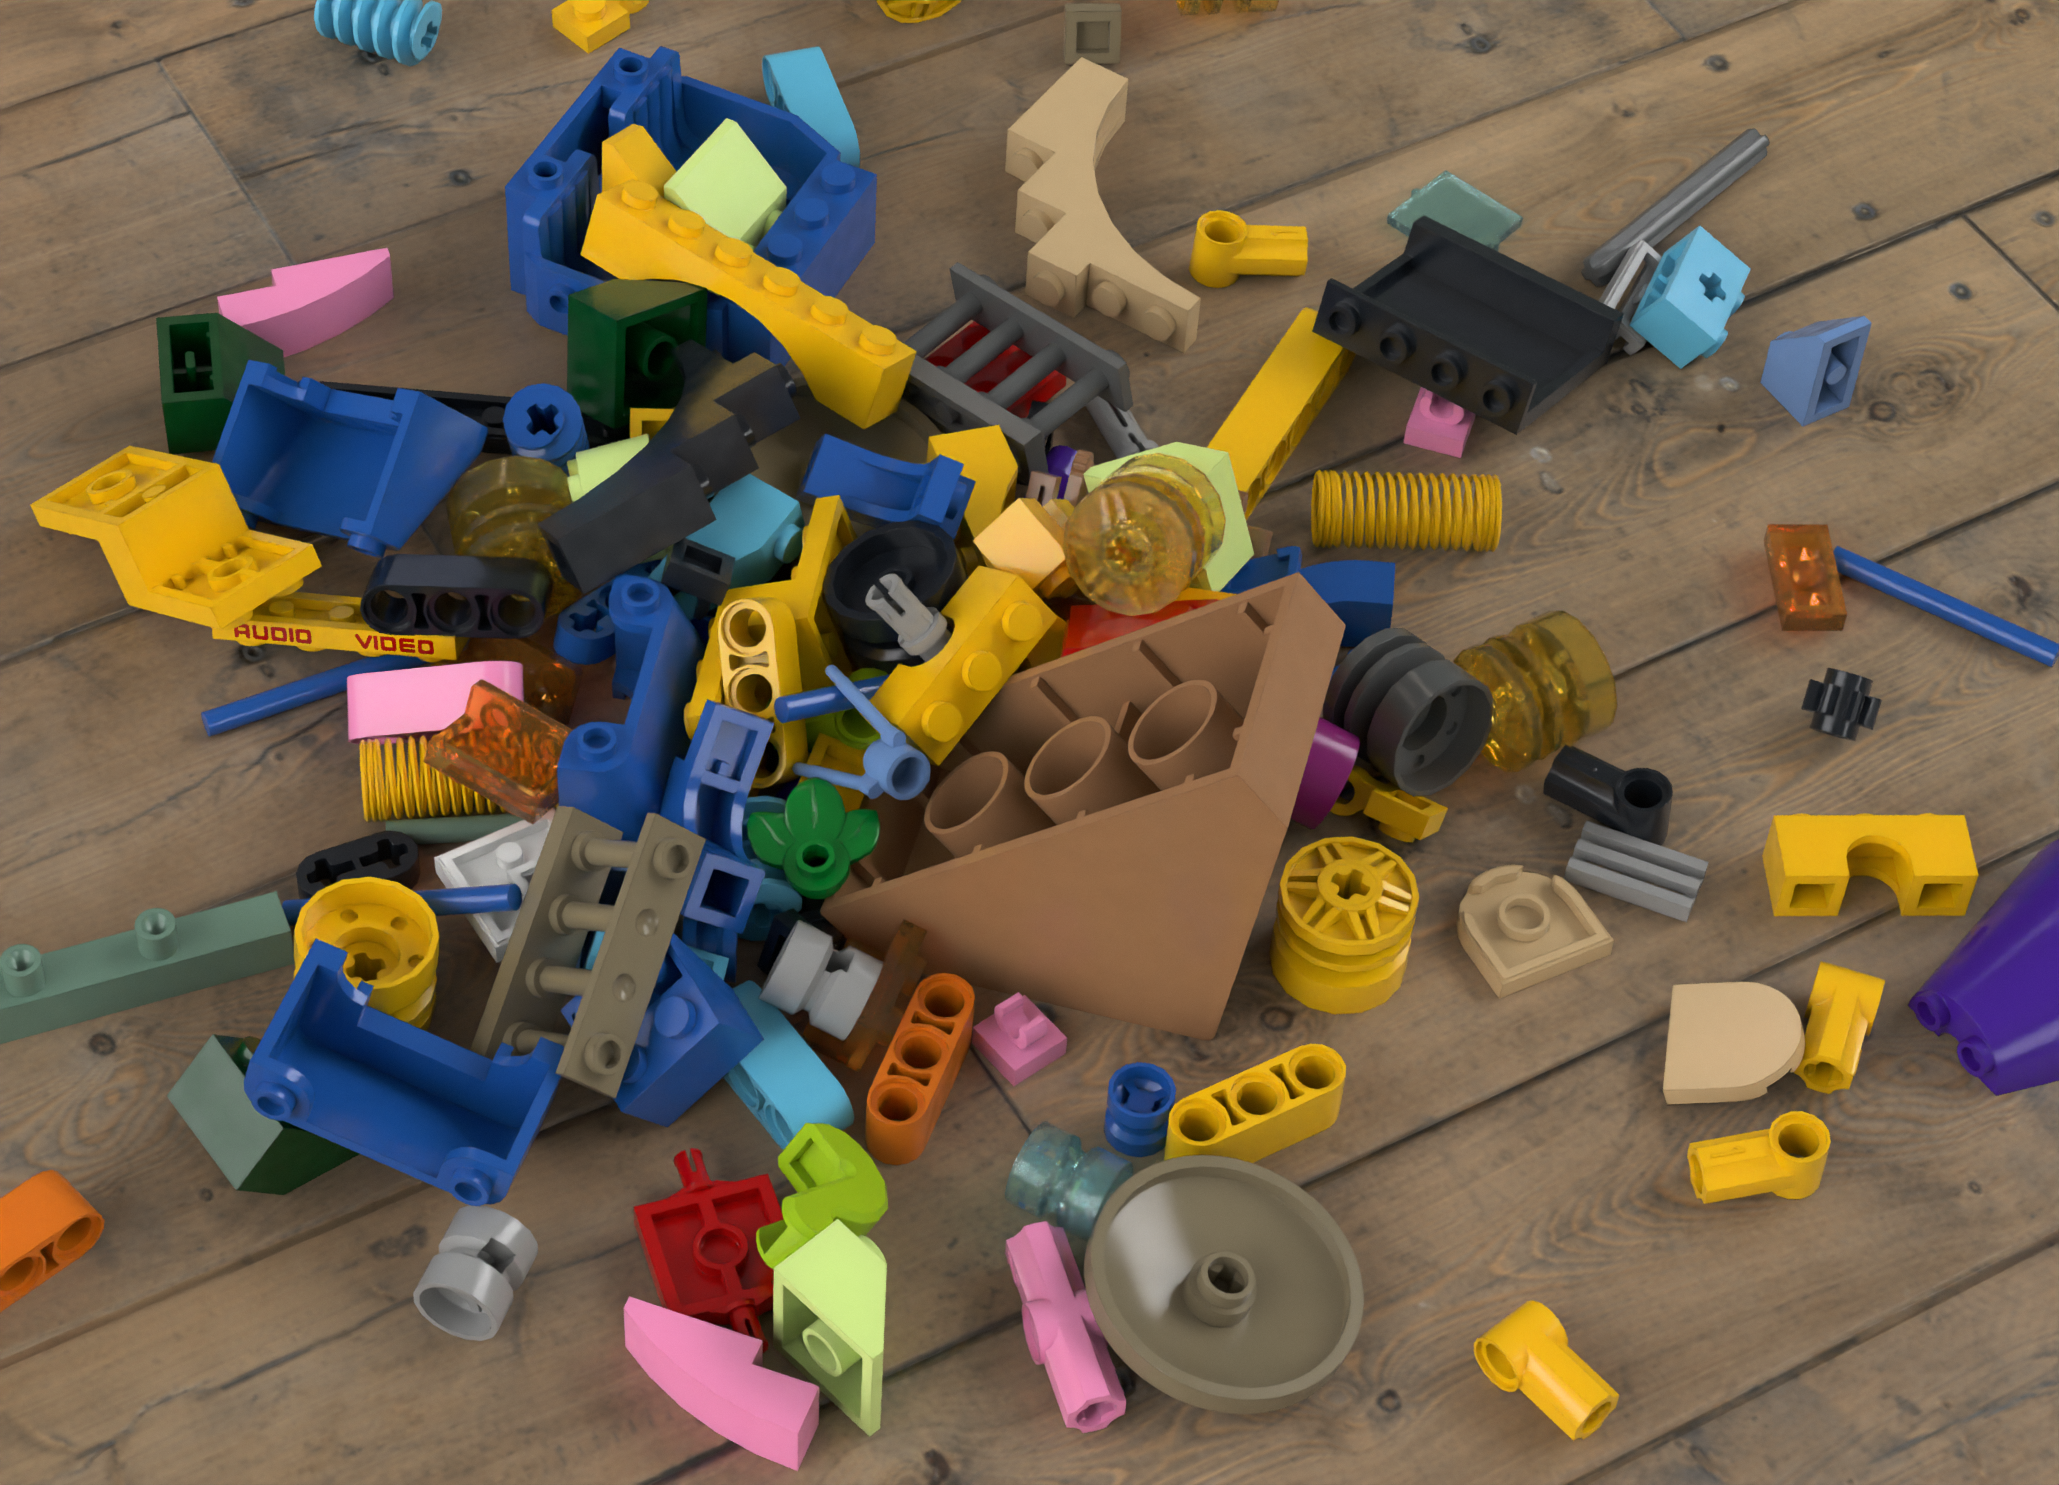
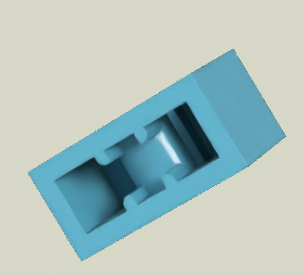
M1698 226L1664 252L1629 326L1680 369L1699 355L1708 358L1720 348L1727 338L1728 331L1724 327L1728 318L1737 311L1745 298L1741 290L1751 269L1703 227Z

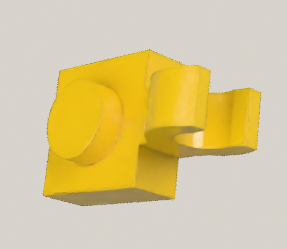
M567 0L551 10L553 27L589 54L630 29L629 14L641 11L649 3V0Z
M1353 765L1347 779L1352 783L1355 790L1353 799L1348 801L1339 796L1330 812L1339 816H1349L1364 810L1363 814L1380 821L1378 828L1386 835L1404 842H1414L1415 838L1422 840L1438 832L1448 808L1423 796H1412L1392 782L1384 784L1371 777L1363 768Z

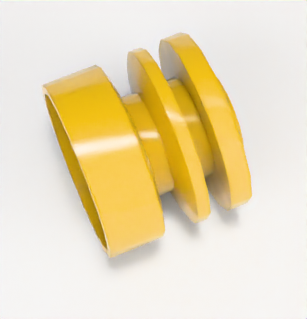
M1353 836L1324 838L1302 847L1286 863L1279 883V898L1275 910L1276 919L1273 925L1269 951L1273 975L1288 995L1308 1008L1335 1015L1363 1013L1384 1004L1401 987L1407 966L1411 934L1419 903L1415 875L1400 856L1383 845Z
M375 877L343 879L319 890L301 908L294 929L295 970L293 980L315 939H319L348 952L343 964V972L347 980L356 989L361 981L374 986L367 1006L426 1031L430 1026L436 1006V968L438 965L440 936L435 913L421 895L395 881Z

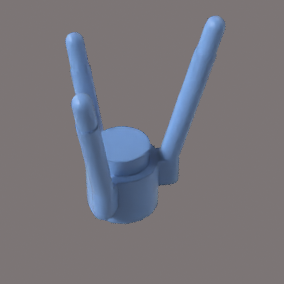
M828 665L825 669L826 675L878 731L881 739L874 741L865 751L863 757L865 774L863 776L801 762L793 765V772L796 775L808 778L819 777L830 784L859 790L871 799L877 798L883 792L898 800H909L917 796L930 781L931 767L925 754L906 743L905 733L891 725L847 676L835 665Z

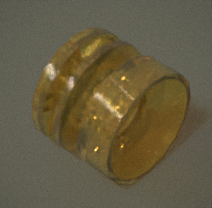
M1161 453L1135 456L1114 469L1102 480L1098 487L1093 489L1077 504L1067 520L1062 548L1068 572L1083 594L1105 610L1128 616L1156 613L1175 601L1188 588L1192 580L1196 579L1207 568L1222 546L1226 519L1221 498L1207 476L1182 458Z
M510 456L489 460L467 471L451 488L446 501L455 556L519 557L533 559L545 565L552 574L554 581L552 597L545 618L550 617L570 606L583 594L562 577L537 525L573 503L567 481L568 476L560 467L541 458ZM511 595L518 601L531 602L528 598L522 595Z
M1563 610L1547 611L1515 626L1508 635H1495L1488 638L1483 644H1475L1462 650L1453 660L1454 664L1467 671L1490 689L1494 699L1492 701L1491 721L1493 725L1481 753L1490 763L1504 772H1519L1531 766L1536 760H1544L1551 757L1560 747L1565 745L1569 747L1604 732L1614 723L1618 704L1616 685L1608 660L1591 632L1579 619Z

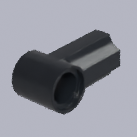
M1565 745L1554 758L1552 767L1544 781L1543 794L1610 826V829L1660 846L1664 843L1668 832L1673 796L1672 784L1666 776L1659 771L1649 768H1634L1624 771L1574 746L1569 747Z

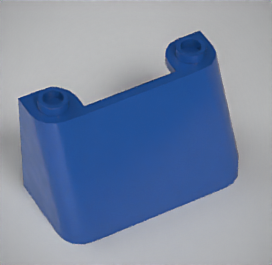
M248 360L212 463L220 465L249 530H255L258 521L346 540L348 541L347 547L382 559L386 549L399 551L477 459L481 454L489 430L477 421L419 391L398 388L394 400L331 389L308 377H302V380L296 382L277 372V367L269 363Z
M619 574L614 578L609 594V616L615 624L616 670L612 680L613 698L625 700L627 695L632 700L624 725L609 722H589L579 725L569 733L564 742L557 765L559 806L575 807L622 831L621 840L637 842L647 813L660 815L666 783L675 756L685 759L692 740L688 737L685 729L684 708L688 702H691L697 682V663L703 659L707 645L665 585L647 577Z
M315 939L249 1062L244 1078V1091L255 1110L264 1117L288 1122L447 1191L465 1204L481 1206L501 1202L507 1195L551 1108L562 1080V1076L556 1074V1070L564 1046L541 1036L534 1050L523 1056H511L514 1047L501 1042L493 1060L367 1006L374 986L361 981L356 989L347 980L343 972V964L348 952Z

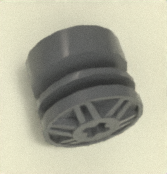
M1385 628L1365 638L1346 655L1329 683L1323 704V719L1358 736L1360 745L1357 757L1371 763L1374 770L1408 794L1424 796L1432 795L1450 786L1471 767L1484 748L1491 731L1495 702L1488 686L1450 660H1445L1443 654L1427 645L1425 641L1405 628Z

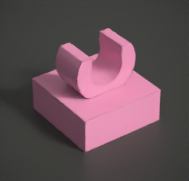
M1421 387L1406 426L1404 444L1461 458L1476 414Z
M1019 992L995 1006L994 1014L975 1025L972 1030V1044L1013 1086L1066 1054L1067 1037L1026 995L1022 996Z

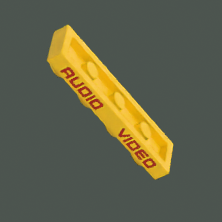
M294 592L285 597L267 600L253 609L252 618L239 627L230 630L212 628L213 639L233 640L245 646H259L263 644L297 646L299 649L309 652L334 649L356 651L360 655L367 657H379L386 654L418 657L425 662L457 660L470 638L438 635H388L379 633L369 627L362 617L360 611L362 597Z

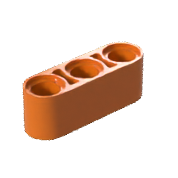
M933 974L923 979L917 986L869 1089L866 1106L865 1142L872 1156L885 1164H907L917 1159L924 1151L970 1049L975 995L971 985L965 979L955 974Z
M42 1171L0 1198V1312L83 1256L94 1246L104 1230L105 1220L102 1215L59 1171Z

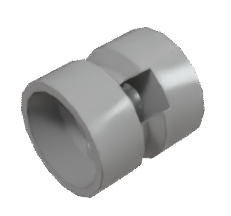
M798 920L778 954L758 999L790 1015L803 1009L809 1012L810 1025L844 1041L853 1029L868 1001L882 970L883 962L852 946L837 951L833 949L832 936Z
M468 1205L460 1208L453 1217L439 1244V1254L434 1255L413 1292L414 1304L427 1320L451 1335L477 1341L493 1338L514 1301L513 1291H516L521 1286L538 1254L536 1239L531 1231L519 1220L503 1211L483 1205Z

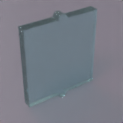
M1447 170L1421 190L1413 189L1411 197L1388 214L1387 224L1409 237L1413 222L1425 215L1496 251L1499 250V245L1503 240L1522 226L1523 217Z

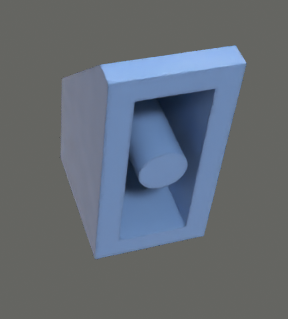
M1865 316L1819 321L1794 332L1788 331L1779 335L1770 342L1760 383L1802 427L1848 408L1872 323Z

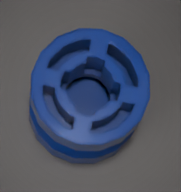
M1136 1062L1121 1067L1115 1071L1109 1080L1108 1107L1106 1108L1104 1133L1108 1143L1116 1151L1127 1156L1146 1157L1156 1154L1165 1147L1169 1113L1175 1103L1176 1087L1172 1077L1164 1069L1151 1063Z

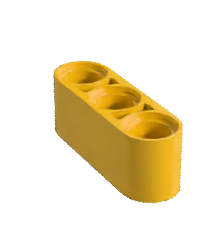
M756 597L740 599L731 602L723 610L718 621L725 705L765 718L774 723L768 741L778 751L779 765L776 771L772 773L765 768L761 760L751 785L754 788H766L794 781L800 775H796L793 772V765L797 762L807 764L808 761L805 719L781 723L777 719L774 710L775 700L778 697L802 693L796 624L792 611L784 602L777 598ZM754 611L761 614L766 624L765 636L760 643L755 642L748 631V620ZM760 676L768 680L773 691L772 700L767 708L758 703L754 694L755 683Z
M1310 1043L1302 1045L1181 1099L1174 1104L1169 1113L1164 1161L1183 1156L1213 1155L1254 1163L1326 1130L1335 1123L1339 1116L1346 1077V1065L1342 1056L1334 1049L1323 1044Z

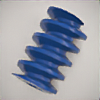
M545 383L528 385L513 395L506 405L503 417L505 434L507 435L517 472L525 485L537 493L556 495L568 492L567 477H570L567 461L576 459V452L590 449L580 407L572 395L559 386Z

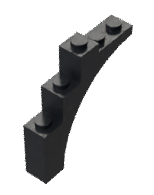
M692 339L671 349V354L685 384L682 397L665 425L641 451L617 472L575 502L537 524L562 577L585 594L717 520L707 499L714 496V493L759 469L750 449L751 447L801 419L792 401V398L798 395L796 385L787 369L781 363L774 364L755 352L738 362L731 363L724 359L716 349L711 351Z

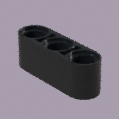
M393 554L379 560L374 567L361 599L360 611L369 627L379 633L388 635H438L502 639L527 638L535 634L543 624L552 597L554 581L552 574L545 565L528 558ZM385 590L395 591L404 598L393 597ZM448 593H459L466 597L467 600L456 599ZM511 595H522L528 598L531 602L518 601Z

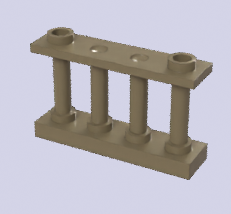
M557 806L470 1051L493 1060L501 1042L514 1047L511 1056H523L534 1050L542 1036L564 1046L556 1074L604 1096L616 1098L706 839L656 813H647L638 841L621 840L622 831L575 807ZM611 867L628 868L615 906L598 904ZM588 931L605 932L592 970L576 968ZM566 994L582 996L569 1035L553 1032Z

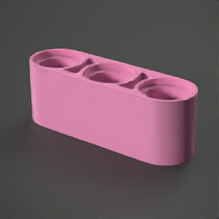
M482 661L348 676V742L360 744L362 739L367 742L368 739L374 741L376 738L379 740L380 745H384L387 737L391 740L392 744H396L398 737L403 739V743H408L410 736L415 739V742H419L422 735L429 741L434 734L440 740L443 739L445 734L449 735L451 739L457 733L462 737H466L469 732L473 736H478L481 731L485 735H490L492 731L496 734H501L504 729L508 733L514 732L515 729L522 731L525 729L523 665L512 661Z

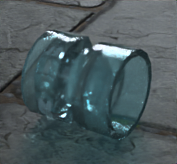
M1045 1121L1033 1130L1019 1152L1008 1178L1005 1199L1007 1203L1040 1219L1050 1212L1056 1214V1224L1058 1227H1063L1064 1231L1088 1242L1092 1229L1106 1202L1118 1187L1133 1176L1134 1167L1131 1162L1098 1146L1084 1152L1080 1137Z

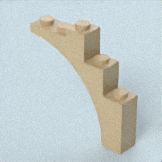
M1081 57L1007 132L1005 172L1025 182L1017 192L1015 233L1036 243L1028 251L1025 294L1072 318L1087 305L1150 336L1154 340L1185 353L1197 338L1201 298L1163 276L1133 250L1112 223L1098 193L1095 169L1105 146L1125 122L1128 78Z

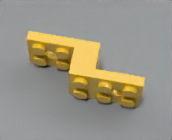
M129 445L30 504L40 526L99 541L128 605L219 630H230L243 625L252 618L253 609L271 598H281L294 593L304 584L302 578L322 567L313 544L249 530L220 465L207 461Z
M840 495L816 498L809 525L803 528V549L798 565L792 569L791 580L728 589L722 605L717 608L715 617L709 621V640L703 659L697 663V682L691 702H688L684 708L685 729L691 740L707 699L725 705L718 621L723 610L731 602L745 598L772 597L779 599L789 607L796 624L802 691L835 685L825 673L828 665H835L847 677L859 670L845 643L843 630L836 624L828 607L823 589V582L831 562L846 545L857 539ZM754 611L748 620V631L752 639L757 643H760L765 636L766 624L761 614ZM760 676L755 683L754 694L758 703L766 708L769 699L772 698L773 691L768 680ZM769 741L761 758L764 766H766L771 742ZM751 787L748 798L758 797L760 788Z

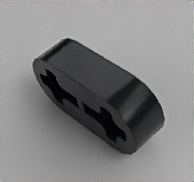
M390 830L315 852L307 856L298 866L296 878L299 899L312 898L319 890L325 888L321 882H318L323 879H329L330 883L334 884L343 879L375 877L395 881L412 889L418 883L420 877L417 844L410 836L402 832ZM391 859L395 865L400 866L389 869L387 864L381 861Z

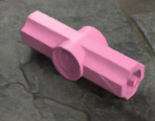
M1047 1221L1026 1225L1017 1235L1006 1240L1005 1255L1015 1286L1023 1303L1022 1321L1029 1352L1036 1365H1045L1066 1428H1077L1082 1433L1107 1428L1110 1422L1125 1414L1126 1398L1116 1374V1368L1107 1349L1108 1342L1098 1327L1091 1311L1086 1289L1064 1228L1051 1226Z

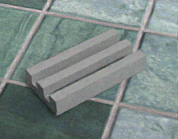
M1642 239L1629 248L1599 299V302L1615 309L1642 260L1647 262L1619 309L1624 315L1615 340L1620 336L1626 340L1622 349L1630 356L1640 350L1647 341L1629 326L1631 323L1630 319L1642 300L1662 258Z
M1586 820L1581 838L1578 839L1573 856L1570 857L1564 879L1573 884L1687 922L1704 881L1709 862ZM1586 860H1587V861H1590V862H1593V863H1595V864H1598V865H1601V866H1604V867H1607V868H1610V869H1613V870L1622 872V874H1619V873H1616V872H1614V871H1611V870H1608V869H1605V868H1602V867H1599V866H1596V865L1587 863ZM1647 881L1683 893V895L1651 885Z

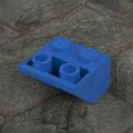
M674 933L616 1098H614L621 1112L665 1127H669L764 1040L734 990ZM575 996L561 1009L571 1028L582 996Z

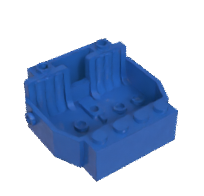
M660 46L651 58H647L618 48L505 186L511 290L526 296L527 312L540 326L568 336V295L612 279H619L580 254L597 194L602 192V142L631 124L643 126L674 169L678 171L726 118L737 122L787 187L786 208L753 252L777 267L793 271L803 283L825 296L834 298L875 243L877 174L841 162V152L799 116L697 79L681 76L680 55L675 50ZM647 279V280H644V281H662V282H680V283H687V282H683V281H679V280H663V279ZM708 291L707 349L711 351L716 349L724 359L731 363L738 362L755 352L774 364L781 363L785 367L791 356L758 319L732 300Z

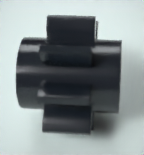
M1827 668L1823 683L1810 679L1801 707L1802 710L1814 713L1810 729L1850 741H1856L1860 726L1873 730L1882 702L1881 699L1869 696L1873 680L1833 668Z

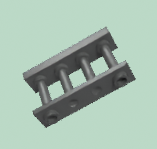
M957 262L949 268L956 302L905 342L901 341L917 351L902 399L918 408L945 434L999 425L1017 462V479L1029 485L1032 471L1038 470L1049 473L1044 449L1045 438L1095 397L1099 396L1124 412L1133 406L1129 381L1130 371L1127 362L1115 351L1101 348L1002 289L989 276L979 275ZM970 320L991 331L947 367H936L923 359V357ZM1012 345L1032 356L1031 359L988 393L977 392L964 384ZM1054 370L1075 382L1031 419H1020L1006 410Z

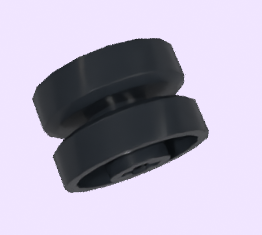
M918 520L886 524L865 532L846 545L829 565L823 582L826 602L836 624L843 630L845 643L855 664L860 669L876 668L891 674L898 664L914 667L925 663L919 655H910L900 646L898 642L899 634L876 611L866 605L865 599L868 591L875 584L890 601H893L894 599L888 594L889 590L879 579L885 575L895 573L926 608L934 607L939 612L944 609L969 577L966 575L963 561L953 538L938 525ZM947 623V630L953 634L954 630Z

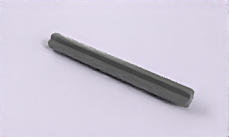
M1755 128L1747 129L1588 255L1583 261L1584 268L1581 271L1584 279L1591 280L1596 287H1603L1608 284L1631 246L1642 239L1650 247H1654L1765 158L1768 153L1766 147L1770 144L1769 138L1766 135H1760Z

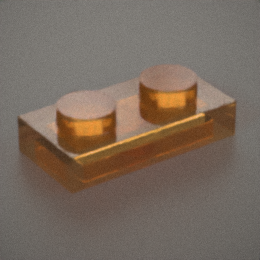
M1768 524L1763 541L1782 631H1843L1847 611L1828 525Z

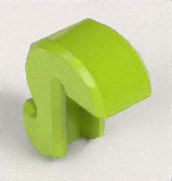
M804 1124L778 1156V1167L798 1193L787 1196L782 1200L784 1220L760 1227L757 1230V1249L765 1264L774 1270L775 1266L837 1219L857 1237L867 1235L888 1209V1196L884 1179L872 1158L859 1143L844 1131L829 1124Z

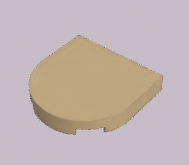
M1515 864L1490 869L1471 881L1458 909L1456 928L1460 943L1499 999L1611 955L1614 943L1613 938L1578 891L1569 882L1557 875H1553L1551 879L1538 873L1523 871V865Z
M1755 982L1673 985L1663 1093L1667 1105L1751 1100L1768 1093L1766 1087L1778 1081L1788 1071L1790 1073L1794 1072L1804 1055L1805 1035L1799 1013L1791 1000L1780 991Z

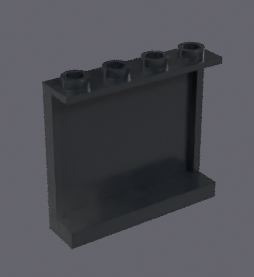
M1423 215L1413 222L1404 253L1353 289L1333 278L1327 281L1312 332L1517 435L1607 363L1624 313Z

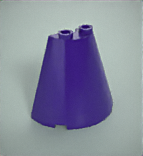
M2059 838L2046 845L2036 854L1915 993L1908 1004L1919 1022L1927 1030L1933 1031L1938 1037L1948 1033L1959 1042L1957 1054L1962 1066L1969 1074L1978 1077L1996 1096L2059 1081Z

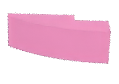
M388 248L271 269L273 286L218 296L217 300L219 314L282 349L284 357L305 351L343 333L371 316L392 300L394 296L390 254Z
M629 1296L624 1306L625 1347L648 1376L679 1406L716 1433L756 1455L798 1471L819 1425L820 1386L763 1368L762 1340Z

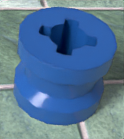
M684 916L682 942L688 946L729 958L724 981L726 983H736L738 933Z

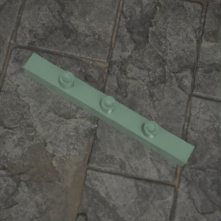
M277 891L175 918L166 909H148L136 918L134 930L40 954L38 949L28 944H17L9 947L0 957V1044L295 964L291 930Z

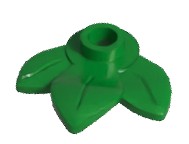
M811 777L799 783L792 790L785 804V813H751L747 822V831L752 850L760 862L770 867L784 870L785 878L789 885L801 895L810 899H824L840 890L849 876L850 865L869 856L874 851L880 838V823L876 810L856 809L845 812L842 797L837 789L826 780L819 777ZM813 860L827 861L825 864L819 867H810L806 865L808 862Z

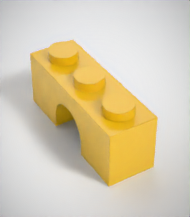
M1018 498L973 540L974 544L997 570L1018 574L1040 598L1063 597L1065 599L1074 593L1081 598L1098 586L1108 574L1103 568L1108 561L1102 539L1067 499H1051L1042 507L1035 498Z
M978 565L940 612L954 630L945 647L936 656L921 665L910 667L898 664L869 700L891 725L905 733L906 743L925 754L932 765L939 767L1058 618L1018 574Z
M1803 813L1774 815L1762 855L1774 916H1838L1849 878L1853 876H1870L1886 883L1897 896L1901 916H1965L1979 876L1965 815H1936L1932 813L1919 815H1872L1868 813L1856 815H1809Z

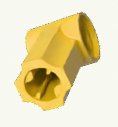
M1222 210L1209 211L1203 214L1197 221L1189 272L1198 283L1213 288L1228 287L1238 280L1239 275H1305L1308 262L1306 227L1246 225L1245 221L1234 213Z
M1820 961L1804 1018L1809 1019L1805 1031L1804 1055L1799 1066L1794 1071V1074L1800 1076L1805 1081L1807 1088L1826 1094H1831L1839 1089H1850L1862 1053L1861 1047L1864 1036L1869 1037L1885 984L1884 979Z
M1790 1111L1776 1118L1772 1122L1770 1129L1690 1143L1687 1158L1690 1168V1180L1697 1199H1702L1704 1204L1767 1192H1773L1775 1195L1786 1199H1802L1812 1195L1819 1188L1831 1143L1829 1130L1823 1121L1812 1114L1803 1111ZM1787 1153H1795L1801 1155L1804 1158H1796L1788 1155Z
M1534 1300L1526 1301L1474 1342V1354L1477 1363L1489 1380L1507 1392H1514L1520 1389L1573 1441L1578 1438L1584 1440L1601 1427L1607 1416L1616 1408L1619 1394L1568 1347V1337L1561 1322L1549 1308Z

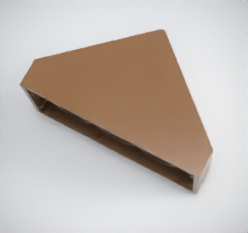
M1297 572L1011 675L939 767L930 764V781L917 796L909 800H898L886 792H883L875 799L864 795L859 809L877 811L880 823L879 841L869 856L850 865V873L846 882L838 892L825 898L820 913L858 950L882 961L885 965L927 975L939 973L955 974L973 986L1011 995L1019 992L1022 996L1026 995L1029 999L1201 1040H1212L1216 1035L1289 826L1346 625L1306 579Z

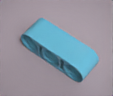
M816 46L764 55L762 58V74L766 94L771 106L799 116L841 152V162L859 168L860 150L857 134L821 48Z
M751 980L734 987V992L764 1040L723 1078L778 1146L784 1150L805 1123H825L840 1130L853 1125L854 1111L839 1081L779 1009L758 999L762 989Z

